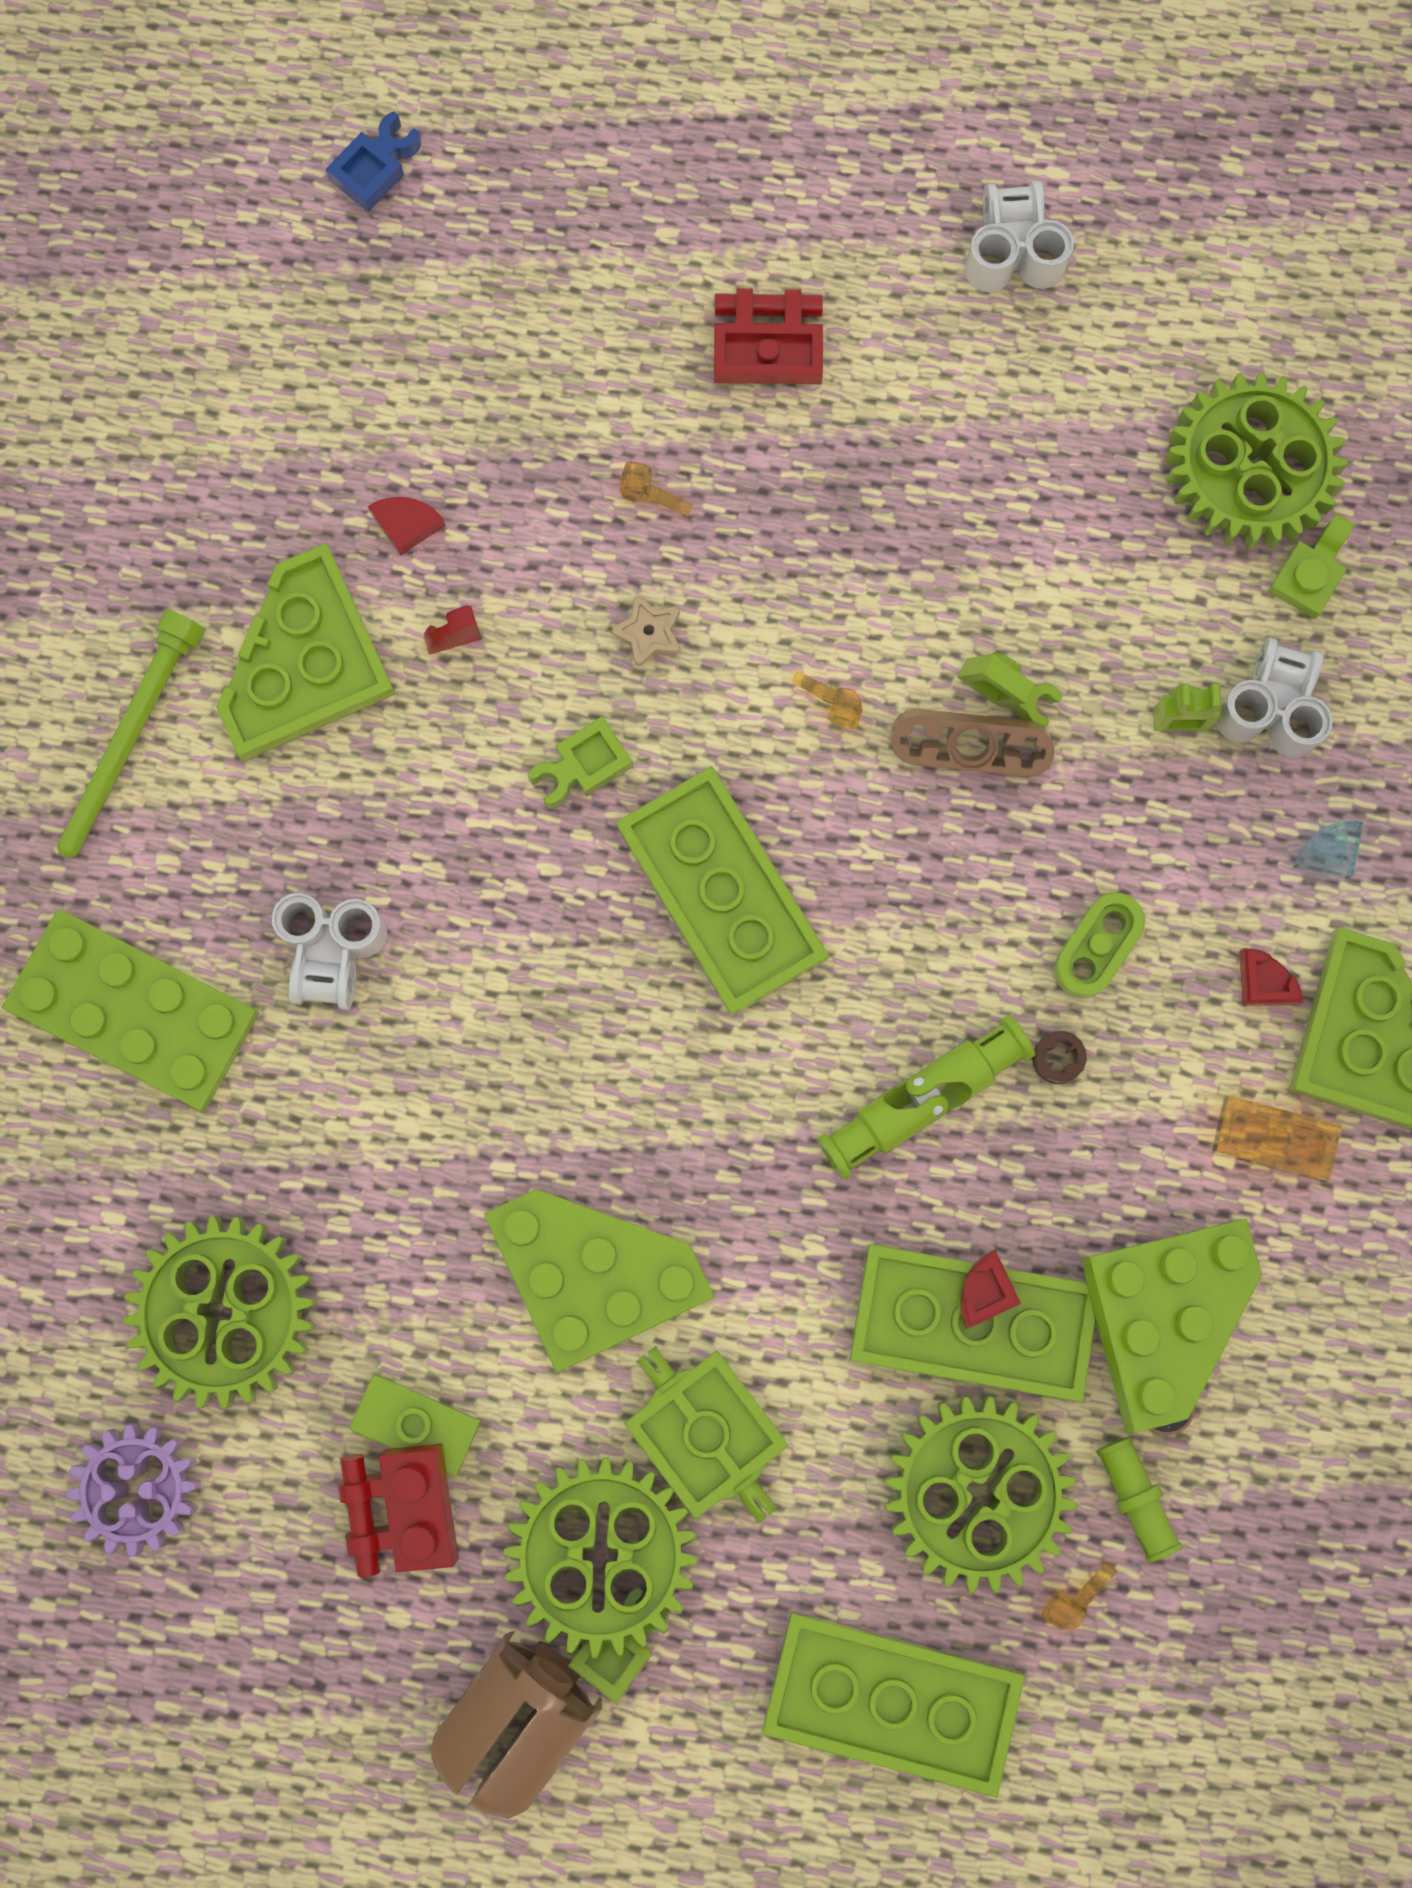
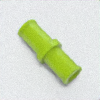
M1129 1436L1098 1449L1096 1453L1098 1457L1100 1456L1120 1499L1115 1502L1119 1513L1127 1514L1146 1555L1147 1563H1152L1178 1552L1183 1547L1181 1542H1178L1159 1501L1163 1493L1158 1484H1151L1132 1443V1437Z

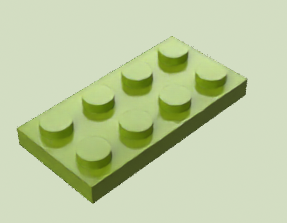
M713 766L615 822L616 828L731 1017L829 959V954Z
M57 908L1 1007L203 1113L209 1107L260 1012L59 908Z
M868 1244L849 1357L850 1361L1083 1403L1096 1319L1087 1283L1004 1268L1021 1304L966 1329L960 1311V1295L966 1275L975 1263Z
M791 1610L764 1718L762 1735L998 1798L1025 1675L1017 1670Z

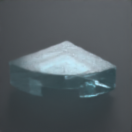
M1342 821L1319 830L1301 847L1293 867L1347 880L1354 876L1363 822Z

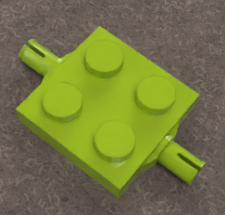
M657 1346L653 1347L647 1353L658 1366L660 1372H657L645 1354L636 1362L637 1364L639 1363L657 1387V1390L654 1392L649 1403L625 1421L624 1425L695 1520L717 1502L738 1495L759 1524L766 1519V1515L754 1501L753 1497L758 1499L769 1515L776 1511L778 1507L774 1505L756 1479H758L765 1465L786 1449L789 1444L717 1350L696 1367L676 1374L658 1351Z

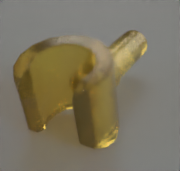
M627 462L625 464L620 483V492L625 500L641 503L649 500L685 516L689 515L693 506L692 503L651 485V467L638 462Z
M801 671L795 673L792 683L821 698L823 701L832 704L828 715L830 722L850 729H855L858 726L863 708L860 697L855 691L848 688H838L835 690Z
M1106 1562L1078 1590L1074 1598L1057 1589L1043 1609L1042 1617L1059 1629H1075L1079 1627L1086 1616L1087 1606L1092 1602L1096 1594L1118 1573L1117 1570L1109 1562Z

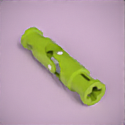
M1008 1014L999 1020L1000 1025L975 1042L972 1043L968 1040L962 1042L930 1063L926 1068L857 1110V1118L829 1136L824 1133L816 1138L822 1152L842 1180L850 1177L851 1170L879 1151L887 1154L949 1111L961 1106L995 1083V1076L1021 1059L1027 1061L1036 1056L1029 1038L1017 1021ZM946 1083L945 1088L939 1092L936 1087ZM911 1102H913L914 1105L916 1106V1107H914V1108H905V1109H902L903 1107L907 1106V1105L910 1104Z

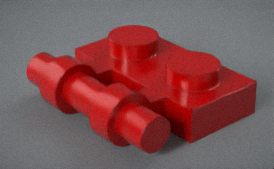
M736 288V294L715 293V316H736V323H714V383L822 384L823 324H801V317H822L823 295H802L801 289H785V294H753V288ZM753 316L784 317V324L752 323Z
M442 1443L385 1449L379 1455L381 1473L366 1475L363 1454H352L340 1458L343 1480L337 1484L340 1502L347 1504L351 1531L346 1534L345 1539L348 1554L355 1558L358 1577H371L380 1573L378 1551L392 1549L396 1572L448 1568L456 1564L459 1556ZM385 1497L389 1525L374 1526L371 1498Z

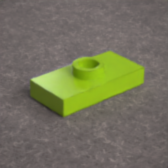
M373 1374L349 1430L392 1449L442 1443L446 1473L458 1476L482 1420L378 1374Z

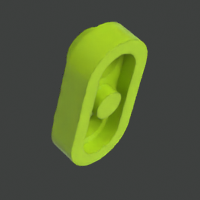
M1108 893L1099 897L1087 910L1058 954L1054 964L1055 979L1064 992L1077 998H1089L1099 994L1112 981L1144 930V912L1134 898L1124 893ZM1106 915L1117 916L1122 923L1121 932H1108L1103 925L1104 917ZM1081 960L1091 966L1092 975L1090 979L1082 980L1075 976L1073 972L1074 962Z

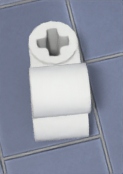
M1032 180L1027 187L997 189L994 183L985 184L983 192L984 226L976 231L972 238L965 267V274L969 283L981 292L992 293L1000 291L1007 286L1013 272L1019 271L1021 278L1034 288L1046 289L1055 286L1061 281L1066 272L1073 252L1074 239L1066 225L1055 220H1044V192L1041 181ZM1047 251L1053 254L1056 259L1044 260L1038 257L1035 252ZM987 254L995 255L1003 262L991 264L984 261L981 256Z
M1268 636L1258 654L1252 680L1240 682L1222 700L1221 717L1216 722L1218 730L1224 737L1234 742H1247L1253 740L1264 729H1268L1271 745L1279 754L1288 758H1300L1309 754L1328 737L1333 723V717L1326 704L1315 697H1311L1321 671L1323 652L1313 650L1310 654L1280 646L1276 638ZM1245 702L1251 705L1256 712L1257 721L1248 722L1240 718L1235 710V703ZM1299 718L1309 726L1310 738H1301L1291 730L1289 719Z
M303 893L289 894L281 898L275 905L272 913V926L276 934L296 950L289 980L290 1003L302 1005L304 1000L337 1003L341 1010H350L356 985V957L367 958L378 953L385 945L388 936L387 926L382 916L371 904L360 899H349L338 904L330 917L315 899ZM301 911L314 912L315 923L313 928L302 936L291 935L290 923L292 918ZM363 916L371 918L372 929L365 939L358 942H351L346 939L345 931L351 920Z

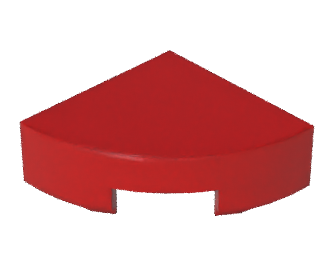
M390 497L368 505L371 515L400 556L446 526L444 519L435 509L413 498Z
M465 605L446 613L447 624L438 628L430 625L424 633V640L429 655L482 640L471 605Z
M1243 948L1239 951L1243 1006H1287L1304 1003L1302 991L1296 978L1291 976L1288 970L1272 958L1270 954L1252 948Z
M992 1250L981 1257L966 1275L960 1295V1311L966 1329L1021 1304L996 1250Z

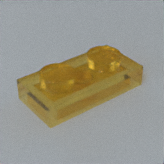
M1227 1096L1223 1099L1211 1153L1312 1180L1327 1182L1331 1178L1342 1125Z

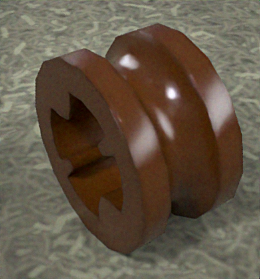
M1054 1031L1044 1036L1034 1048L1036 1056L1032 1058V1064L1037 1075L1044 1081L1052 1084H1065L1078 1077L1084 1070L1087 1061L1086 1049L1082 1041L1074 1034L1066 1031ZM1057 1043H1062L1069 1047L1065 1054L1072 1052L1074 1055V1063L1064 1066L1061 1073L1052 1071L1050 1067L1054 1063L1046 1064L1044 1053L1055 1049Z

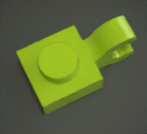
M1336 513L1331 522H1328L1313 548L1299 541L1268 592L1316 619L1321 614L1347 570L1345 566L1333 559L1345 543L1355 524Z
M1000 653L967 658L957 676L958 679L992 703L1000 707L1007 706L1018 714L1020 720L1035 721L1044 727L1048 725L1049 720L1038 712L1036 707L1038 698L1040 697L1048 703L1060 702L1063 697L1061 692L1053 685H1036L1020 673L1021 666L1016 661Z

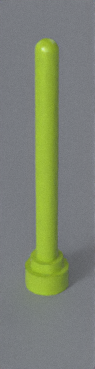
M165 609L155 629L160 633L155 641L160 646L58 842V852L65 858H74L79 854L179 657H186L190 649L196 650L206 632L204 627L175 611Z

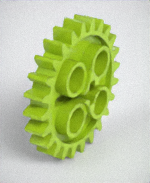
M1259 372L1252 386H1248L1243 375L1238 373L1230 385V390L1221 380H1216L1210 390V396L1199 391L1191 403L1193 409L1183 408L1177 419L1181 426H1174L1168 438V441L1175 446L1169 448L1164 462L1177 467L1170 471L1166 481L1168 484H1183L1174 502L1175 504H1183L1191 501L1194 507L1187 517L1189 522L1197 520L1202 516L1208 519L1204 535L1209 536L1220 527L1225 530L1224 542L1227 546L1240 534L1244 535L1247 550L1254 548L1260 536H1264L1269 548L1273 549L1281 541L1282 532L1293 543L1303 533V527L1312 531L1322 519L1320 514L1327 515L1336 501L1332 496H1336L1345 484L1336 475L1341 474L1348 465L1347 459L1334 455L1342 449L1346 440L1341 437H1329V433L1333 430L1338 420L1337 418H1327L1324 420L1319 418L1318 414L1325 404L1323 400L1316 401L1309 406L1303 402L1308 387L1302 386L1292 395L1286 392L1287 377L1282 376L1275 387L1272 388L1267 386L1264 372ZM1253 417L1261 420L1267 427V431L1255 430L1249 425L1246 418ZM1226 426L1230 429V431L1222 429V427ZM1206 452H1219L1226 458L1228 465L1214 464L1209 460ZM1290 456L1298 459L1303 464L1305 471L1293 470L1287 465L1284 457ZM1259 457L1261 461H1258L1256 464L1251 462V460ZM1244 491H1256L1263 497L1265 505L1252 504L1245 497ZM1282 491L1290 492V495L1285 496L1282 494Z
M210 1216L207 1223V1231L203 1233L196 1222L189 1221L185 1223L186 1240L183 1241L174 1233L167 1232L163 1235L169 1250L167 1253L164 1254L153 1249H148L145 1252L150 1262L154 1265L151 1272L133 1270L132 1275L144 1286L142 1292L126 1293L124 1299L139 1305L138 1313L122 1319L123 1324L139 1326L140 1334L132 1338L127 1343V1347L146 1348L148 1354L141 1359L137 1365L138 1369L146 1370L156 1366L160 1369L153 1383L155 1388H162L175 1381L174 1400L182 1401L192 1390H195L196 1407H208L213 1394L216 1393L221 1409L230 1408L234 1402L235 1390H237L245 1403L256 1401V1383H259L268 1392L278 1389L277 1381L273 1374L275 1370L287 1375L295 1373V1367L287 1358L290 1352L298 1354L308 1353L309 1348L298 1340L297 1337L299 1331L316 1330V1324L303 1319L302 1310L318 1305V1301L312 1298L301 1297L300 1290L308 1286L313 1281V1278L307 1275L295 1276L292 1272L302 1261L303 1257L301 1254H293L284 1258L280 1255L287 1242L285 1237L278 1236L268 1244L264 1243L267 1235V1226L258 1223L248 1235H245V1219L234 1217L227 1232H225L221 1218ZM228 1260H233L235 1263L234 1272L231 1274L225 1290V1264ZM201 1261L209 1269L210 1282L203 1292L194 1294L187 1286L186 1274L194 1263ZM259 1271L266 1277L268 1291L261 1302L253 1304L243 1294V1283L250 1273ZM223 1300V1306L232 1308V1316L229 1320H220L218 1324V1318L209 1315V1308L211 1304H220ZM184 1320L191 1321L198 1330L197 1344L188 1353L181 1351L174 1340L175 1330ZM242 1329L250 1331L256 1340L255 1354L245 1363L234 1357L231 1350L233 1337ZM216 1333L217 1358L214 1364H209L207 1354L211 1349Z
M985 1395L980 1411H975L969 1396H961L959 1413L953 1414L944 1402L937 1403L940 1419L938 1422L933 1423L927 1417L919 1414L917 1420L923 1433L918 1438L906 1432L900 1434L904 1443L910 1448L908 1454L890 1453L889 1459L902 1468L900 1475L889 1476L883 1479L885 1485L899 1490V1497L885 1502L884 1508L891 1512H902L903 1516L902 1519L890 1528L891 1532L894 1535L910 1533L912 1538L903 1549L905 1555L911 1557L924 1551L926 1555L920 1570L928 1575L939 1565H942V1583L947 1587H950L955 1582L959 1574L964 1575V1584L969 1593H975L980 1577L986 1578L990 1589L994 1593H1000L1001 1575L1008 1574L1009 1578L1017 1586H1023L1021 1567L1027 1564L1033 1570L1042 1574L1045 1570L1038 1554L1042 1550L1057 1556L1061 1554V1550L1051 1539L1053 1533H1072L1073 1529L1067 1523L1060 1520L1059 1517L1061 1511H1070L1078 1507L1077 1503L1062 1497V1489L1076 1484L1077 1479L1070 1475L1059 1474L1057 1469L1070 1459V1456L1066 1452H1049L1048 1448L1057 1437L1054 1431L1049 1430L1039 1435L1034 1434L1039 1421L1038 1415L1031 1413L1020 1423L1017 1422V1403L1009 1401L1001 1414H997L994 1397ZM980 1434L988 1446L987 1456L980 1465L966 1467L960 1461L958 1455L959 1445L966 1436ZM1005 1449H1010L1013 1453L1012 1458L998 1471L988 1485L987 1490L993 1496L992 1501L987 1506L981 1502L974 1504L964 1519L958 1534L953 1538L948 1537L947 1530L950 1525L961 1516L963 1511L972 1502L973 1496L966 1490L968 1485L972 1481L981 1485L985 1483L992 1474L991 1472L995 1468L999 1456ZM1029 1471L1035 1481V1491L1028 1501L1013 1503L1007 1494V1483L1014 1473ZM936 1483L948 1484L953 1492L951 1508L941 1515L929 1514L923 1504L926 1490ZM985 1520H994L999 1524L1001 1530V1539L998 1545L987 1552L976 1550L972 1543V1532L975 1526Z
M609 1457L603 1458L599 1473L596 1474L590 1473L584 1459L579 1460L578 1477L570 1479L560 1467L555 1469L559 1486L551 1490L548 1486L538 1481L535 1486L542 1501L535 1505L521 1500L519 1506L525 1515L529 1517L527 1524L510 1523L508 1527L510 1532L522 1539L521 1545L505 1548L503 1553L507 1558L520 1561L519 1568L505 1575V1580L508 1583H523L525 1587L512 1600L513 1604L519 1607L532 1603L535 1608L529 1615L526 1624L532 1628L545 1620L550 1623L545 1635V1641L548 1644L557 1640L562 1633L568 1635L567 1653L574 1655L582 1640L589 1641L593 1659L599 1658L603 1642L611 1641L618 1657L624 1656V1638L632 1636L640 1647H647L644 1628L651 1625L657 1631L665 1634L668 1629L661 1616L664 1609L677 1614H681L684 1610L680 1602L673 1596L675 1590H693L694 1583L680 1575V1571L684 1568L696 1566L698 1558L690 1554L681 1553V1547L696 1540V1535L693 1531H678L676 1527L687 1517V1509L679 1508L668 1511L666 1506L671 1501L674 1490L670 1487L655 1495L652 1492L655 1473L649 1472L638 1483L633 1480L634 1467L633 1462L630 1461L623 1467L620 1475L612 1474ZM602 1503H607L610 1508L607 1545L609 1552L618 1554L617 1562L611 1561L606 1564L604 1609L597 1613L592 1608L595 1569L593 1563L584 1560L586 1553L596 1551L598 1507ZM568 1510L582 1511L590 1520L588 1532L584 1537L576 1541L564 1540L557 1533L558 1520ZM631 1512L643 1515L650 1525L647 1536L642 1541L634 1544L623 1542L615 1532L618 1520L626 1513ZM564 1571H577L586 1579L585 1593L574 1603L566 1604L558 1601L553 1595L555 1579ZM623 1574H637L646 1583L647 1590L644 1598L634 1606L621 1605L613 1598V1584Z

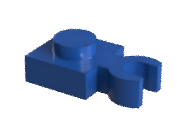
M394 111L387 114L381 120L379 135L374 141L361 132L326 168L329 180L367 212L404 176L402 165L398 160L414 156L422 144L420 133L415 128L405 138L396 139L393 137L401 128L399 115Z

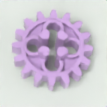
M139 1423L128 1424L125 1427L123 1439L115 1429L102 1432L104 1448L95 1443L87 1444L82 1448L83 1453L89 1460L88 1465L79 1464L71 1466L69 1472L76 1478L81 1479L80 1487L66 1491V1498L80 1500L82 1507L70 1516L73 1523L87 1519L91 1525L83 1538L87 1542L96 1540L102 1535L106 1537L104 1553H115L125 1543L128 1556L135 1557L142 1554L144 1540H146L148 1546L153 1551L159 1550L166 1546L163 1531L172 1536L182 1534L186 1529L178 1519V1516L190 1515L197 1511L198 1506L192 1501L187 1500L186 1497L187 1492L201 1487V1481L187 1479L185 1472L192 1468L197 1461L195 1457L179 1459L176 1453L183 1444L182 1439L175 1438L163 1444L161 1442L163 1427H151L145 1436L142 1437ZM151 1456L158 1457L163 1465L162 1472L157 1478L145 1481L139 1486L137 1492L143 1499L140 1498L125 1503L118 1509V1518L120 1520L117 1523L109 1521L105 1513L106 1506L113 1500L125 1497L130 1489L128 1483L124 1480L127 1481L144 1475L148 1471V1459ZM110 1458L119 1463L117 1475L124 1480H111L105 1474V1464ZM144 1499H157L162 1503L164 1512L160 1520H154L149 1516V1503Z

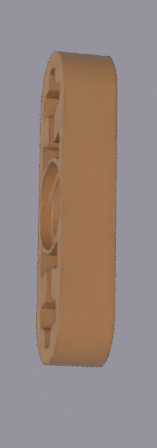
M910 709L901 713L895 719L891 728V742L894 753L900 760L911 765L1032 777L1047 770L1054 758V745L1048 730L1040 723L1030 720ZM913 725H922L926 736L942 738L940 727H949L946 736L948 753H939L940 744L937 740H922L920 748H909L908 739L901 737V735L911 734ZM969 729H977L985 733L988 737L986 749L977 756H966L960 753L956 748V741L962 732ZM996 733H1005V744L1012 746H1022L1026 737H1034L1037 747L1041 748L1042 751L1032 752L1030 760H1021L1019 750L1002 747L1004 758L996 759L995 757L998 752Z

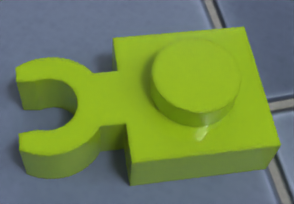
M1180 684L1176 689L1170 690L1168 692L1169 695H1163L1153 709L1154 731H1209L1221 717L1220 684H1211L1207 689L1189 687V684Z
M602 716L555 745L558 754L562 758L557 764L551 762L540 763L529 771L528 778L532 785L539 783L544 778H552L557 781L558 786L556 790L543 798L546 807L553 809L566 801L571 787L579 784L587 797L633 768V761Z
M640 1588L632 1590L626 1597L624 1606L638 1604L644 1595V1591ZM664 1609V1611L661 1613V1616L664 1619L665 1623L667 1622L669 1612L666 1609ZM651 1625L644 1628L646 1636L659 1632ZM632 1636L624 1638L625 1649L624 1656L618 1657L610 1641L603 1642L599 1658L593 1659L589 1641H585L568 1665L569 1669L615 1705H618L653 1655L646 1647H640Z

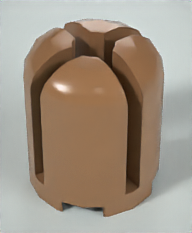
M515 1631L506 1633L497 1644L491 1657L434 1734L431 1746V1760L441 1780L457 1795L523 1703L526 1701L533 1707L531 1713L478 1786V1791L468 1804L483 1814L506 1819L521 1814L530 1808L587 1727L592 1724L602 1710L601 1697L592 1705L588 1696L577 1685L576 1682L580 1677L569 1669L570 1661L542 1641H539L534 1650L520 1643L510 1642Z

